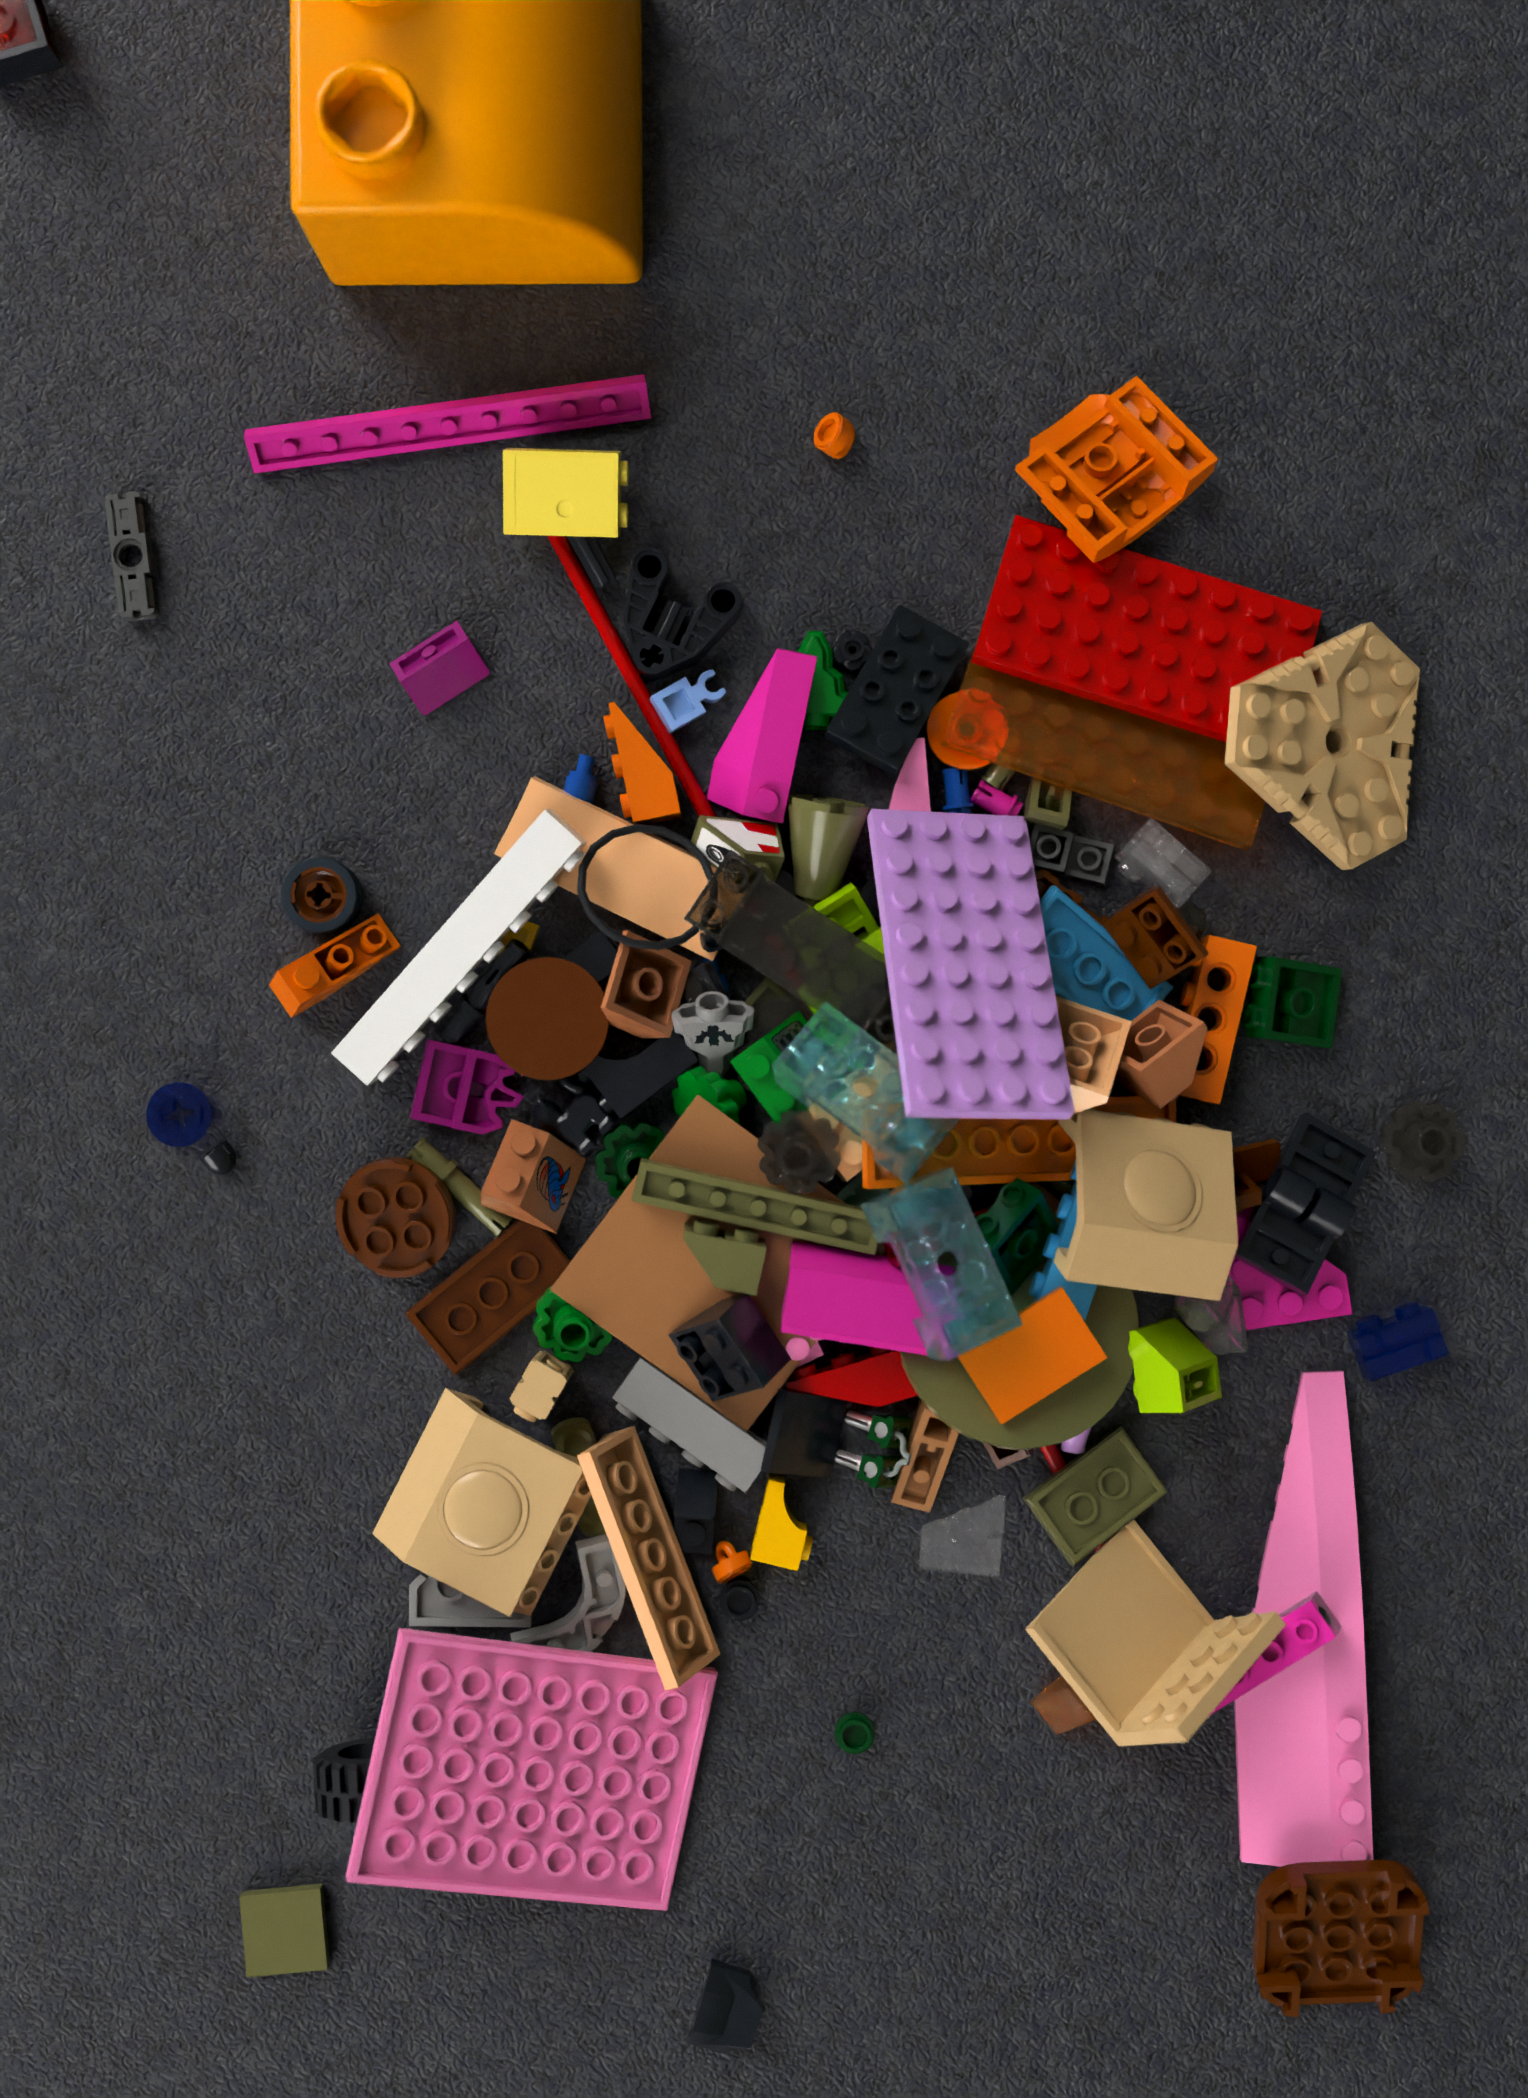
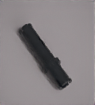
M511 939L468 995L463 994L458 1000L459 1007L439 1030L440 1035L447 1042L459 1046L478 1021L485 1020L488 1001L498 981L510 969L525 962L532 955L531 950L524 943L517 939Z

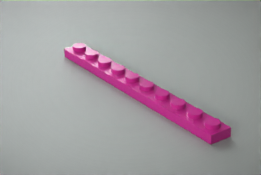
M645 374L245 429L244 440L254 473H262L651 419Z

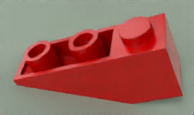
M869 1347L871 1353L855 1357L854 1352L834 1356L830 1359L831 1365L816 1369L815 1363L797 1367L792 1372L793 1376L786 1380L787 1388L790 1390L876 1407L917 1396L903 1369L900 1352L877 1347Z

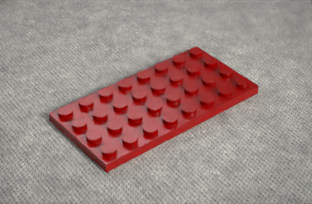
M1015 515L971 663L1226 742L1231 687L1291 658L1299 656L1305 658L1303 652L1314 646L1322 611L1123 548L1109 557L1093 563L1066 535V530Z

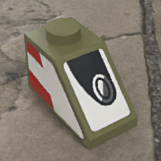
M699 815L691 842L707 857L710 865L735 883L774 886L785 858L778 823Z

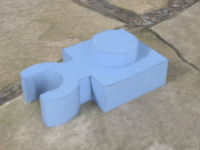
M714 670L703 672L692 687L687 678L684 677L650 697L651 704L669 734L703 716L706 710L702 702L715 703L726 693L724 688L719 689L717 692H710L705 687V682L715 675Z

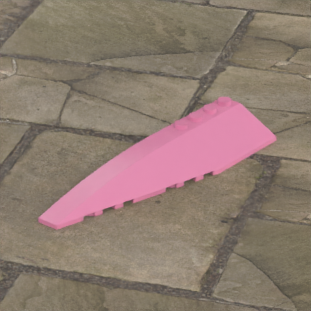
M1344 1371L1301 1372L1291 1420L1293 1425L1289 1445H1286L1283 1461H1285L1281 1483L1277 1487L1276 1507L1273 1521H1270L1257 1583L1259 1589L1255 1608L1252 1607V1612L1261 1614L1276 1611L1279 1615L1317 1591L1341 1625V1628L1334 1639L1234 1700L1240 1860L1246 1863L1278 1867L1302 1862L1373 1860L1362 1585Z

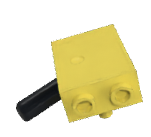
M504 449L503 534L567 536L593 585L596 588H600L609 584L615 579V573L595 537L618 538L621 534V528L628 527V503H621V486H628V461H621V451Z

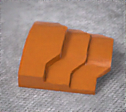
M1135 376L1111 395L1090 394L1067 415L1030 439L1029 456L1016 465L1015 471L1042 498L1041 502L1068 529L1066 535L1093 563H1096L1139 538L1172 512L1214 472L1218 458L1138 376Z

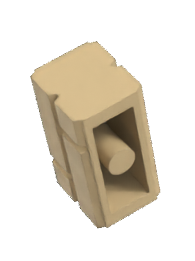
M545 1350L539 1351L530 1361L522 1375V1379L518 1382L509 1398L512 1402L511 1404L515 1405L513 1411L530 1422H535L537 1418L540 1420L546 1419L574 1372L572 1366L557 1359Z

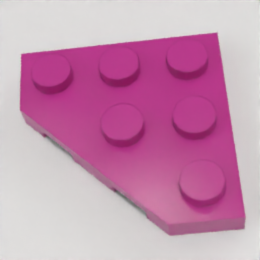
M1255 1206L1236 1213L1238 1240ZM1234 1257L1223 1290L1228 1326L1231 1332L1352 1314L1347 1276L1326 1259H1324L1309 1293L1301 1295Z

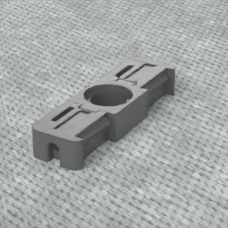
M136 491L126 492V497H120L117 493L109 494L105 497L104 502L118 613L128 622L155 619L159 616L160 612L155 609L152 578H149L155 577L151 539L146 534L143 504H140V502H146V500ZM132 546L139 547L142 551L141 562L137 566L126 567L122 561L124 551Z

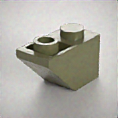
M696 1219L694 1224L684 1223L683 1240L715 1288L756 1296L767 1250L766 1240L759 1238L760 1233L747 1228H735V1233L719 1230L717 1223Z

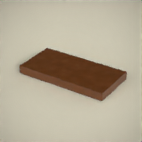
M518 1219L404 1314L456 1376L536 1310L538 1299L555 1283L571 1262V1259L547 1230Z

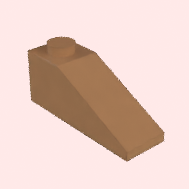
M919 1399L906 1446V1451L912 1457L908 1466H901L898 1481L891 1497V1503L930 1513L959 1433L942 1422Z

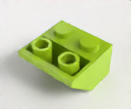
M1167 1318L1129 1331L1128 1351L1131 1359H1133L1135 1375L1133 1391L1135 1398L1138 1400L1139 1413H1184L1222 1398L1217 1356L1178 1319Z

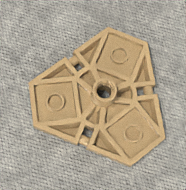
M1373 622L1360 624L1303 652L1305 658L1299 656L1286 660L1231 687L1225 765L1278 813L1290 811L1294 816L1289 823L1341 870L1353 869L1407 840L1408 800H1410L1409 786H1411L1410 772H1412L1413 766L1412 760H1409L1410 747L1414 746L1415 741L1413 731L1416 728L1414 717L1417 716L1415 703L1418 702L1420 668ZM1392 746H1393V757H1391V749H1392Z

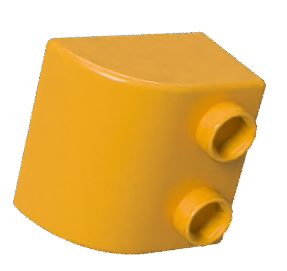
M290 0L291 208L332 283L335 285L632 284L640 280L643 274L642 0Z

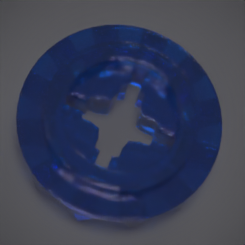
M182 1082L170 1083L158 1089L151 1097L146 1111L148 1127L152 1134L166 1145L174 1147L189 1146L202 1139L207 1129L211 1126L212 1106L209 1104L205 1093L192 1084ZM180 1103L182 1109L195 1110V1113L184 1118L185 1125L180 1126L178 1120H165L164 1116H168L176 1111V1104Z

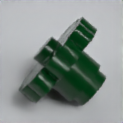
M639 1121L634 1125L633 1129L626 1123H619L613 1130L604 1134L603 1143L606 1148L598 1150L594 1156L596 1175L599 1180L608 1182L607 1189L612 1197L619 1198L637 1175L641 1158L649 1159L665 1138L661 1128L651 1126L646 1121Z

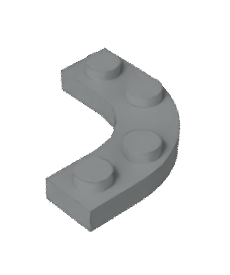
M607 1534L575 1541L582 1574V1593L576 1606L565 1617L554 1622L510 1633L511 1642L591 1652L603 1642L602 1636L608 1631L614 1620L618 1621L624 1605L626 1590L624 1579Z

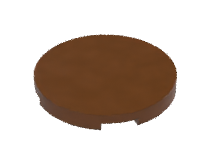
M540 957L522 962L510 969L498 981L491 993L486 1011V1027L490 1042L502 1061L514 1071L524 1076L539 1080H557L572 1076L590 1065L599 1055L606 1042L610 1023L601 1010L605 994L596 979L588 971L571 961L555 957Z
M386 1157L366 1164L350 1177L336 1203V1227L343 1246L350 1256L353 1254L362 1264L383 1277L408 1278L427 1271L445 1255L454 1238L456 1212L450 1192L443 1181L432 1170L411 1159Z

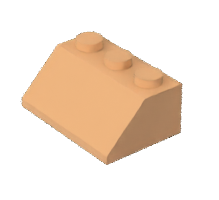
M1055 996L1074 1112L1077 1113L1107 1103L1132 1021Z

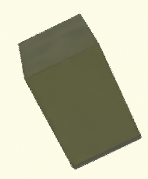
M1035 763L1022 814L1024 816L1023 820L1027 821V825L1034 827L1036 824L1063 830L1067 826L1075 772Z

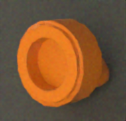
M837 412L830 413L824 416L816 426L813 439L814 445L825 454L835 459H840L847 455L853 445L855 428L841 414Z
M723 1540L716 1546L718 1564L711 1571L717 1583L722 1584L751 1569L753 1562L750 1560L747 1550L737 1553L730 1542Z

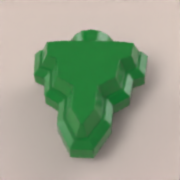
M808 631L798 652L818 657L803 730L822 731L827 730L830 725V719L834 718L848 692L844 690L843 675L832 667V649L823 631Z

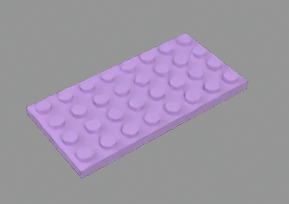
M871 809L867 816L906 1117L1069 1119L1075 1113L1027 821L1023 820L1024 816Z

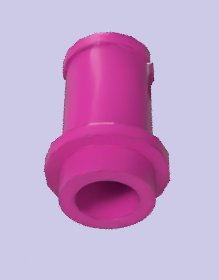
M983 779L970 799V803L976 804L993 815L1017 816L1023 803L1017 800L1018 796L1016 794L1014 797H1011L986 783Z

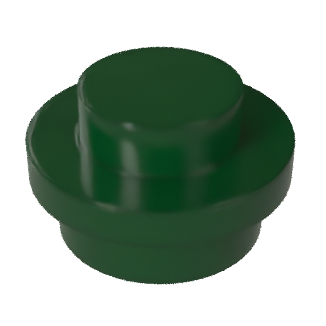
M849 1712L837 1721L834 1736L837 1745L843 1751L850 1754H860L871 1747L875 1738V1730L872 1721L865 1714Z

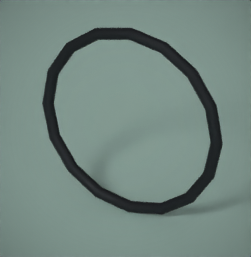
M634 824L611 830L589 847L579 865L577 892L587 917L606 936L632 948L661 950L685 943L706 926L716 906L717 880L707 857L688 838L665 827ZM636 832L660 834L684 845L700 861L709 882L708 904L698 923L681 936L659 942L631 939L610 929L593 911L586 893L587 868L597 850L616 837Z

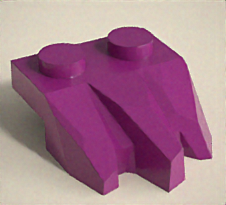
M427 1039L409 1118L483 1135L503 1127L502 1120L495 1113L496 1107L516 1108L524 1096L503 1084L504 1077L514 1075L515 1071L505 1064L498 1055Z

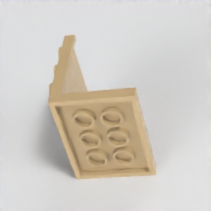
M1133 1519L1099 1548L1025 1630L1118 1746L1187 1742L1285 1627L1286 1623L1276 1611L1261 1614L1252 1612L1246 1616H1227L1223 1619L1214 1620Z

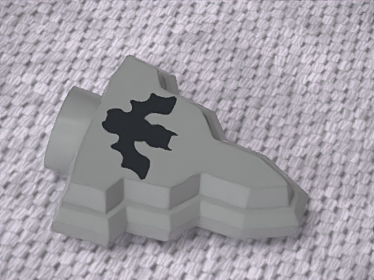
M710 991L699 995L695 1002L682 1004L678 1009L672 1011L671 1016L675 1033L683 1035L686 1045L698 1053L699 1066H702L707 1073L715 1071L721 1079H725L733 1066L730 1062L734 1059L733 1051L744 1045L745 1032L753 1029L754 1008L747 1006L743 1001L728 1000V997L723 993Z

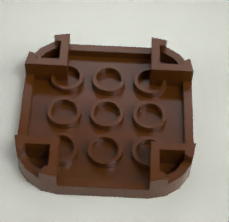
M1380 1859L1294 1863L1284 1865L1269 1873L1259 1885L1255 1903L1252 1963L1262 1999L1266 1998L1268 2002L1280 2007L1283 2016L1299 2017L1300 2005L1376 2002L1380 2014L1396 2011L1394 2003L1408 1996L1412 1990L1420 1993L1424 1982L1420 1971L1424 1915H1429L1430 1913L1428 1901L1419 1879L1413 1871L1397 1861Z

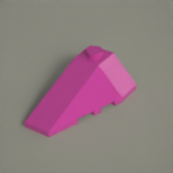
M777 648L714 759L707 794L708 800L744 816L783 823L818 656Z

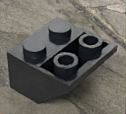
M741 1293L717 1302L668 1335L676 1346L678 1354L686 1361L698 1379L700 1387L708 1394L712 1402L764 1388L791 1360L789 1354L749 1294Z

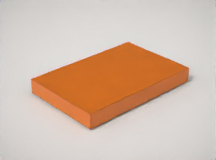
M1061 1285L955 1352L1001 1425L1107 1358Z

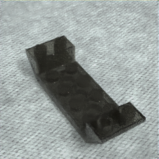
M730 849L684 920L718 946L836 1024L894 1058L897 1054V1044L885 955L768 879L763 870Z

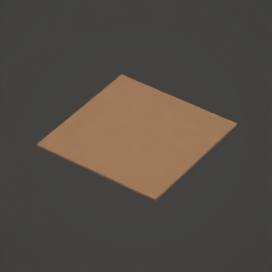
M699 1094L696 1095L649 1157V1160L846 1204ZM636 1175L550 1290L745 1431H748L778 1392V1389L782 1387L802 1360L794 1361L791 1359L764 1388L712 1402L708 1394L700 1387L698 1379L686 1361L678 1354L676 1346L668 1335L717 1302L741 1293L715 1288L683 1240L684 1223L694 1224L696 1219L707 1220L717 1223L719 1230L734 1233L735 1228H747L759 1232V1238L766 1240L767 1250L757 1295H750V1297L784 1348L786 1343L793 1337L804 1338L809 1343L810 1349L816 1343V1340H811L808 1336L781 1332L782 1303L788 1282L789 1253L792 1241L829 1247L835 1246L632 1201V1195L637 1178ZM882 1229L875 1252L878 1255H884L885 1253L883 1244L885 1232Z

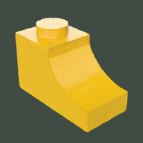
M769 1473L750 1551V1560L798 1571L800 1561H808L813 1537L807 1536V1523L799 1522L786 1505L784 1498L785 1477Z

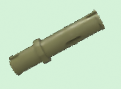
M425 1137L421 1138L406 1155L408 1158L432 1170L443 1181L450 1194L490 1229L496 1237L513 1219L511 1216L482 1206L481 1189L457 1168L459 1164L454 1159L449 1161Z

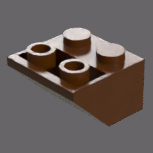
M1153 886L1132 899L1102 924L1150 989L1209 954L1160 886Z

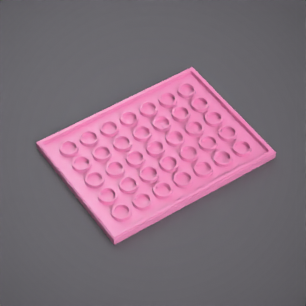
M399 1628L345 1876L347 1882L667 1911L718 1671L714 1667L705 1666L679 1688L665 1690L656 1664L651 1659Z

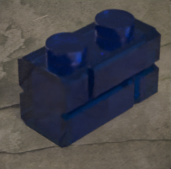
M1410 1302L1394 1308L1396 1314L1394 1316L1381 1320L1379 1315H1373L1356 1321L1357 1328L1347 1331V1336L1363 1378L1372 1382L1448 1355L1449 1352L1444 1337L1440 1332L1441 1329L1432 1308L1426 1306L1419 1307L1418 1302Z

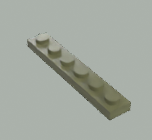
M641 1158L632 1195V1201L871 1255H875L884 1220V1213L644 1158Z

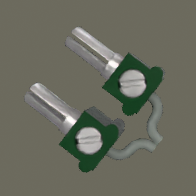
M850 1410L846 1416L852 1418H845L847 1424L868 1431L867 1439L880 1443L881 1448H900L902 1456L906 1459H902L900 1456H886L883 1454H863L861 1457L841 1449L836 1452V1455L841 1457H835V1462L857 1470V1478L869 1482L871 1488L895 1487L901 1466H908L912 1457L906 1451L913 1424L910 1417H896L893 1415H873V1417H869Z

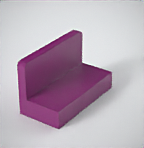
M457 620L389 663L399 682L422 715L429 714L490 674V671Z

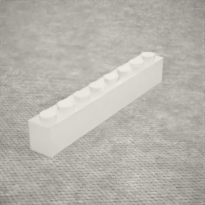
M545 809L331 1054L367 1086L378 1079L384 1083L399 1067L395 1060L404 1049L411 1053L425 1038L426 1035L421 1030L427 1023L432 1020L436 1024L452 1007L448 1002L449 998L457 990L464 993L478 977L474 970L480 963L485 960L489 964L503 950L505 945L501 940L510 929L517 933L532 916L527 910L537 899L543 903L556 890L558 884L554 880L565 868L568 872H571L586 855L581 849L586 845L587 841L552 809Z

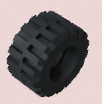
M375 1738L340 1743L323 1750L313 1758L315 1812L318 1813V1816L337 1822L357 1823Z

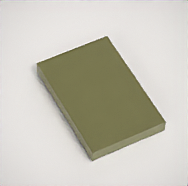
M1117 1425L1089 1446L1084 1453H1080L1024 1496L1023 1499L1067 1562L1074 1566L1168 1492L1122 1426Z

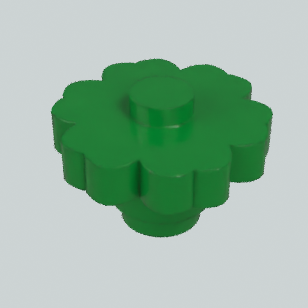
M702 1066L678 1075L677 1082L679 1087L672 1090L674 1110L677 1115L681 1117L696 1095L699 1094L740 1124L738 1115L741 1109L746 1106L747 1098L743 1087L738 1081L734 1079H721L717 1072L711 1071L707 1073Z
M550 1286L536 1304L538 1316L534 1320L533 1331L538 1337L539 1345L543 1348H554L555 1357L559 1360L569 1359L572 1362H580L585 1357L586 1352L591 1355H599L604 1347L611 1342L612 1334L550 1290L552 1286Z

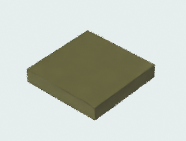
M323 1883L242 1891L239 1900L246 1977L328 1970L330 1957Z

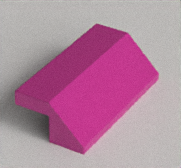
M792 1241L789 1253L788 1282L782 1303L781 1332L946 1358L955 1298L954 1267L906 1260L903 1266L896 1268L889 1262L887 1256L871 1255L853 1250Z

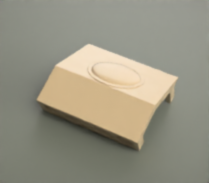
M1095 1108L1074 1113L1069 1119H1059V1125L1074 1141L1076 1148V1226L1069 1248L1058 1247L1053 1261L1067 1281L1220 1301L1238 1247L1231 1131L1212 1129L1197 1123L1191 1125L1179 1124L1164 1118H1141L1126 1112H1117L1116 1114L1102 1112Z
M445 1388L372 1534L402 1562L508 1617H511L513 1612L531 1616L591 1496L589 1486L578 1457L554 1450L490 1417L481 1410L483 1403L476 1397Z

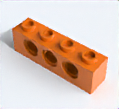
M1207 935L1201 938V943L1209 954L1191 965L1195 967L1192 981L1185 982L1180 1004L1185 1006V1013L1197 1019L1200 1011L1203 1008H1208L1214 1013L1216 1022L1214 1027L1206 1032L1202 1050L1207 1057L1206 1064L1202 1069L1195 1071L1192 1084L1181 1092L1179 1097L1220 1105L1257 946ZM1212 969H1217L1224 975L1225 984L1220 991H1215L1208 985L1207 976Z

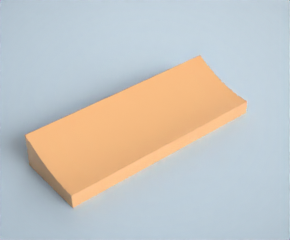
M534 776L530 779L494 855L502 858L545 809H552L587 841L586 845L581 849L585 854L594 842L611 830L634 824L589 802L580 800L566 791ZM636 832L616 837L597 850L587 868L586 893L590 902L666 939L681 936L698 923L708 904L709 882L700 861L691 852L654 834ZM582 860L571 872L564 868L554 880L558 886L578 895V869ZM710 865L717 880L716 906L703 929L734 921L751 884L735 883ZM701 931L685 943L679 944L711 961L715 959L720 951L710 953L703 950L699 936Z
M632 1426L604 1434L598 1442L577 1455L662 1683L665 1690L679 1688L718 1657L720 1651L636 1428Z

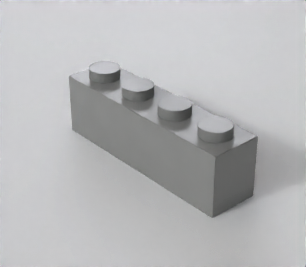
M640 1356L612 1397L618 1402L615 1406L616 1409L633 1421L639 1417L651 1425L648 1431L661 1442L669 1444L672 1440L684 1449L682 1456L695 1466L701 1468L705 1464L717 1472L715 1479L727 1489L734 1492L738 1487L746 1493L762 1470L761 1466L767 1441L750 1429L745 1431L661 1369Z

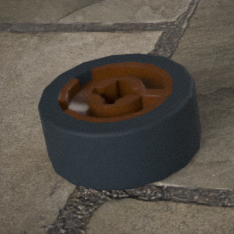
M326 857L307 858L293 866L286 875L281 889L282 907L288 918L299 928L319 935L336 934L349 927L359 915L363 901L361 885L354 872L337 860ZM320 889H325L331 897L330 899L326 898L319 904L315 899L316 892Z

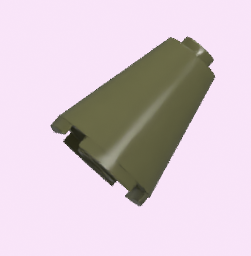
M789 794L788 815L794 891L796 895L802 897V904L815 906L839 890L868 816L869 806L834 797L813 798L814 795Z

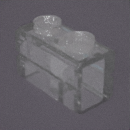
M1152 817L1139 827L1114 856L1121 862L1117 868L1125 877L1132 882L1140 879L1149 888L1160 886L1176 909L1185 903L1212 872L1208 866Z

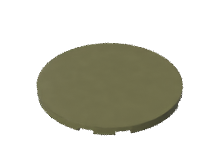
M1050 1210L1059 1227L1061 1218L1056 1217L1057 1212ZM967 1241L940 1248L939 1252L933 1257L926 1258L922 1255L912 1259L954 1267L955 1298L946 1358L899 1351L903 1369L917 1395L928 1409L953 1430L967 1438L997 1446V1448L1031 1450L1067 1441L1092 1427L1108 1413L1122 1395L1134 1368L1133 1359H1131L1128 1351L1129 1331L1139 1328L1138 1312L1132 1289L1097 1285L1085 1323L1107 1358L1001 1425L955 1352L1032 1304L1034 1296L1029 1295L1031 1282L1036 1272H1043L1047 1257L1042 1259L1012 1296L999 1289L989 1267L975 1259Z

